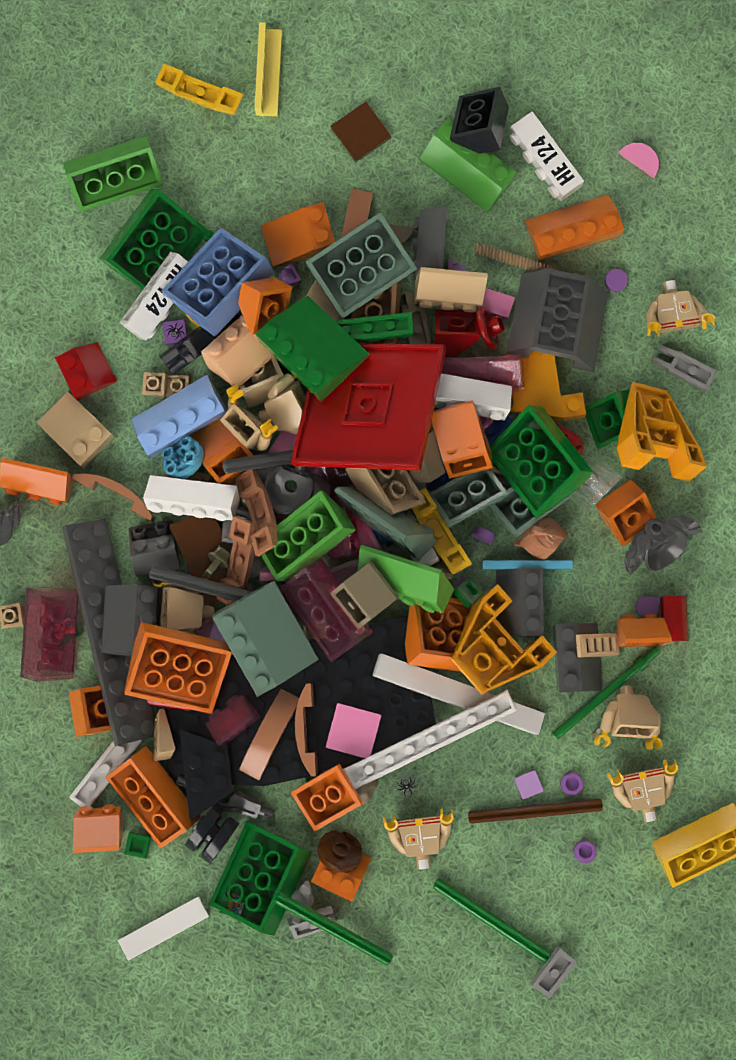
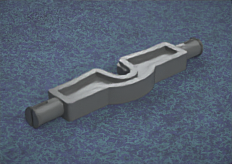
M179 775L176 785L186 787L185 777ZM238 790L233 791L228 799L223 798L215 804L223 811H237L253 818H257L259 814L272 819L275 811L263 807L262 801Z

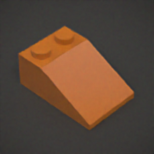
M324 202L301 208L261 225L272 267L313 257L335 242Z
M634 614L622 615V619L616 620L619 647L663 646L672 642L665 619L658 618V614H644V618H635Z
M340 764L313 777L290 792L314 831L364 804Z

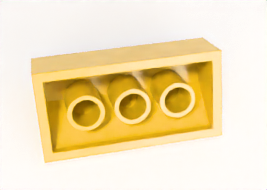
M733 803L721 807L719 810L703 816L686 826H682L678 830L652 842L656 856L672 888L736 857V806Z

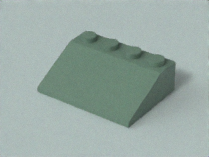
M381 212L304 262L342 318L417 270Z
M355 486L337 487L335 489L336 494L355 517L418 561L437 542L432 535L434 531L425 524L422 526L417 524V519L410 513L406 512L403 514L400 512L391 516L356 489Z
M275 580L216 611L212 617L257 697L319 660Z

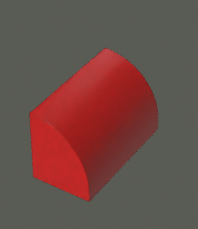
M687 596L660 597L661 618L665 619L672 642L689 641Z

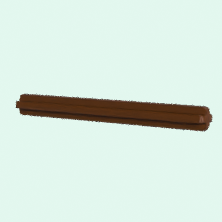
M601 799L477 810L468 812L469 823L474 824L599 812L603 810V804Z

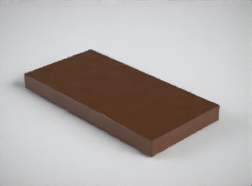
M190 515L169 525L192 576L203 578L201 576L212 563L208 553L213 552L218 545L231 554L227 543L222 542V532L215 518H197ZM217 567L208 580L220 583V579L226 577L228 568ZM199 592L204 597L203 602L206 606L219 602L216 600L217 596Z

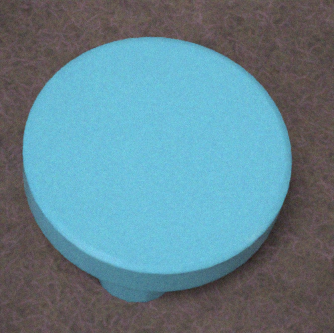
M184 436L172 447H166L162 452L164 472L170 478L187 479L199 469L204 459V449L201 444L190 436Z

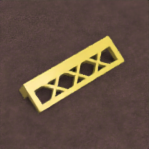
M259 22L255 113L258 116H278L282 30L267 29L266 23Z

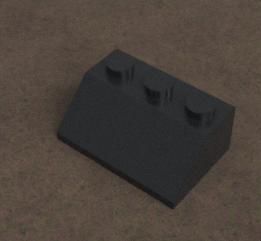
M500 87L459 96L450 135L451 142L479 154L501 149L509 106Z

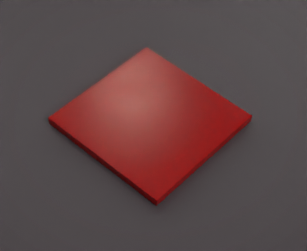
M360 344L370 355L322 402L307 390L290 463L293 466L421 471L447 348L444 344Z

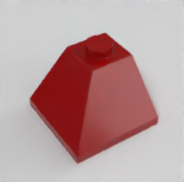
M435 309L434 344H444L446 346L445 357L458 356L480 339L477 311L465 312L463 310Z

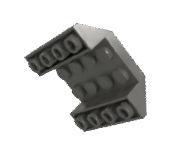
M549 268L523 273L518 290L507 354L529 358L531 351L573 359L572 368L594 372L608 291L591 277Z

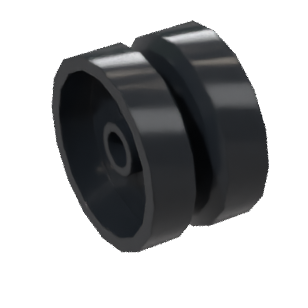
M215 804L198 821L191 831V836L185 843L187 848L195 852L205 842L207 845L201 853V858L209 864L216 858L240 824L234 818L228 817L219 826L218 823L223 817L224 811Z

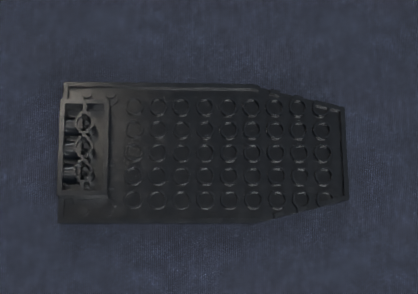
M408 616L363 625L359 629L354 627L331 632L320 640L311 639L309 642L319 660L258 697L234 655H231L212 714L191 709L186 711L156 706L157 713L159 709L165 710L175 745V751L171 759H167L169 775L176 783L179 775L185 777L179 731H185L227 746L232 785L268 786L310 777L311 775L304 766L297 747L295 736L296 711L270 757V761L261 779L257 780L239 770L262 721L281 689L300 698L305 685L313 684L314 706L305 707L308 752H317L318 775L338 764L344 769L365 759L326 748L337 703L382 715L371 755L437 724L431 697L372 676L379 654H384L407 663L405 639Z

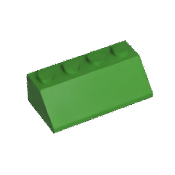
M447 118L433 135L419 159L488 213L515 180L517 172L491 152L479 154L451 142L450 135L453 122Z
M147 135L63 162L67 179L80 212L163 185Z
M321 490L277 525L276 546L261 556L276 581L290 582L353 533L356 528L347 513Z
M361 545L358 570L372 561L402 602L410 606L419 605L431 613H434V611L444 612L454 588L442 570Z

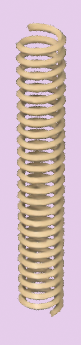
M476 242L475 255L478 253V255H482V257L485 255V258L488 257L489 259L492 256V260L495 258V261L498 260L502 263L505 261V264L508 263V265L514 266L515 264V267L518 266V268L522 269L525 267V271L527 269L528 271H531V269L536 271L545 268L559 270L558 267L555 269V266L552 268V265L549 266L545 263L542 265V262L539 263L538 261L535 263V260L532 261L529 258L525 260V256L522 258V256L519 257L517 254L515 257V253L512 255V252L509 253L507 251L505 254V250L502 252V249L499 250L497 248L495 251V247L492 249V246L489 247L487 245L485 247V244L482 246V243Z

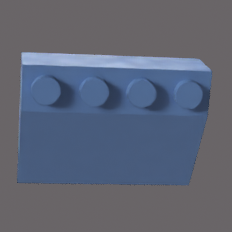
M220 228L162 290V293L198 325L213 336H216L240 310L238 301L242 282L270 278L274 271L264 256Z

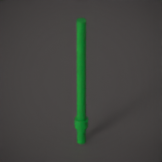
M654 646L644 656L636 658L631 667L552 732L557 739L561 738L637 672L645 670L648 667V663L661 653L657 647Z

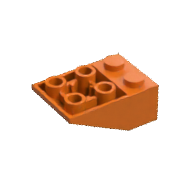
M473 400L433 411L432 425L449 479L493 468L491 448Z
M220 418L195 433L191 438L203 447L204 459L202 464L218 484L234 485L236 483L235 478L245 471L227 474L223 470V461L254 455L220 421Z

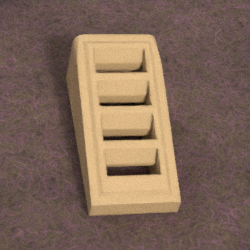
M616 633L576 635L578 657L619 655L618 635Z
M159 709L154 720V761L171 759L175 751L174 741L164 709Z

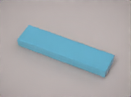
M483 560L481 566L482 570L515 568L573 569V561Z

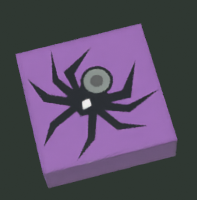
M184 319L162 322L166 345L176 344L187 336Z

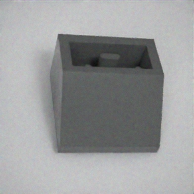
M172 520L129 528L130 558L136 577L148 575L153 565L170 570L180 569L177 542L169 526L173 523Z

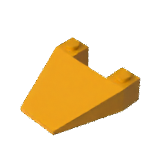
M535 351L530 352L529 358L506 354L486 365L489 382L512 386L511 397L513 399V407L510 410L511 413L521 414L528 405L543 407L552 420L562 422L583 419L585 417L586 410L583 393L561 396L554 355Z
M633 382L630 387L616 447L622 467L640 470L654 457L664 458L668 460L673 478L691 481L707 466L700 446L667 390Z
M498 584L488 589L473 603L451 659L481 695L543 667L557 653L543 635L531 640L522 649L496 620V617L512 602Z

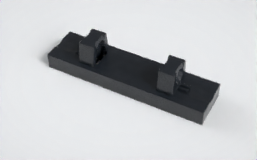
M236 313L216 336H213L199 326L159 355V357L173 375L202 355L201 351L240 316Z

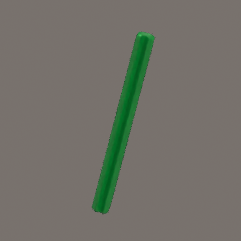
M438 878L434 883V890L542 962L546 963L550 958V951L442 879Z
M282 892L276 895L274 902L277 905L377 961L389 965L393 959V955L288 895Z

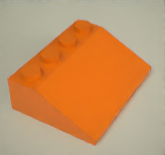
M450 597L443 613L437 611L431 613L416 604L409 606L405 639L407 665L461 672L451 659L472 605L466 608L458 598Z
M141 622L134 642L124 694L212 714L232 652L224 641Z

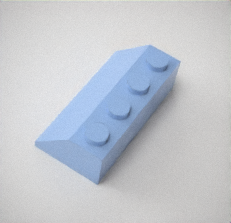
M207 374L132 418L137 438L147 456L155 457L161 454L166 447H172L184 436H191L219 420L226 414L228 409Z

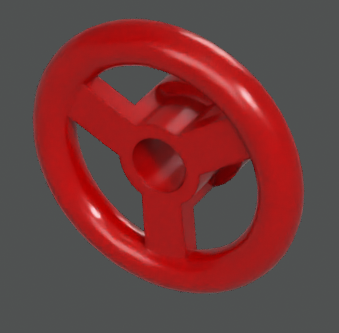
M480 307L477 310L478 328L487 347L494 350L498 347V334L503 333L505 330L504 324L499 315L492 317L485 307Z

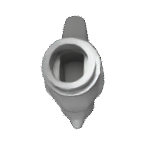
M306 881L300 885L299 889L293 892L291 898L311 908L314 897L310 883ZM293 914L292 922L299 924L302 918Z

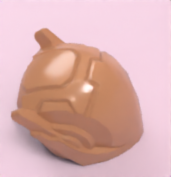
M545 516L521 534V540H514V546L522 547L531 555L545 560L556 550L561 541L567 538L568 533L554 519Z

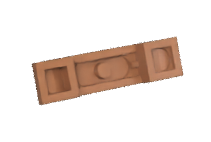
M351 189L341 238L368 220L373 193Z
M253 469L245 471L236 477L235 480L241 498L246 499L252 523H254L255 533L251 535L255 555L259 557L276 546L277 524L266 488L256 470Z
M73 474V480L93 491L99 483L134 502L130 509L132 512L153 522L154 517L151 511L147 510L143 501L125 486L98 475Z
M233 516L229 537L234 540L227 575L225 578L220 579V583L245 590L255 556L251 535L255 533L254 523L238 516ZM221 597L216 599L227 605L235 602Z
M306 684L297 704L295 736L304 766L311 776H317V752H308L305 707L314 706L313 684Z
M283 689L279 691L239 769L240 771L257 780L261 779L270 761V757L297 709L298 697Z

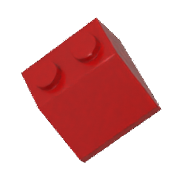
M98 342L75 347L54 357L77 401L117 382Z

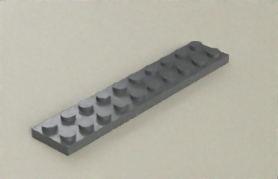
M106 518L65 525L62 527L114 745L118 746L154 737L155 718L152 706L147 703L146 699L124 694L131 656L101 653L105 586L122 585Z

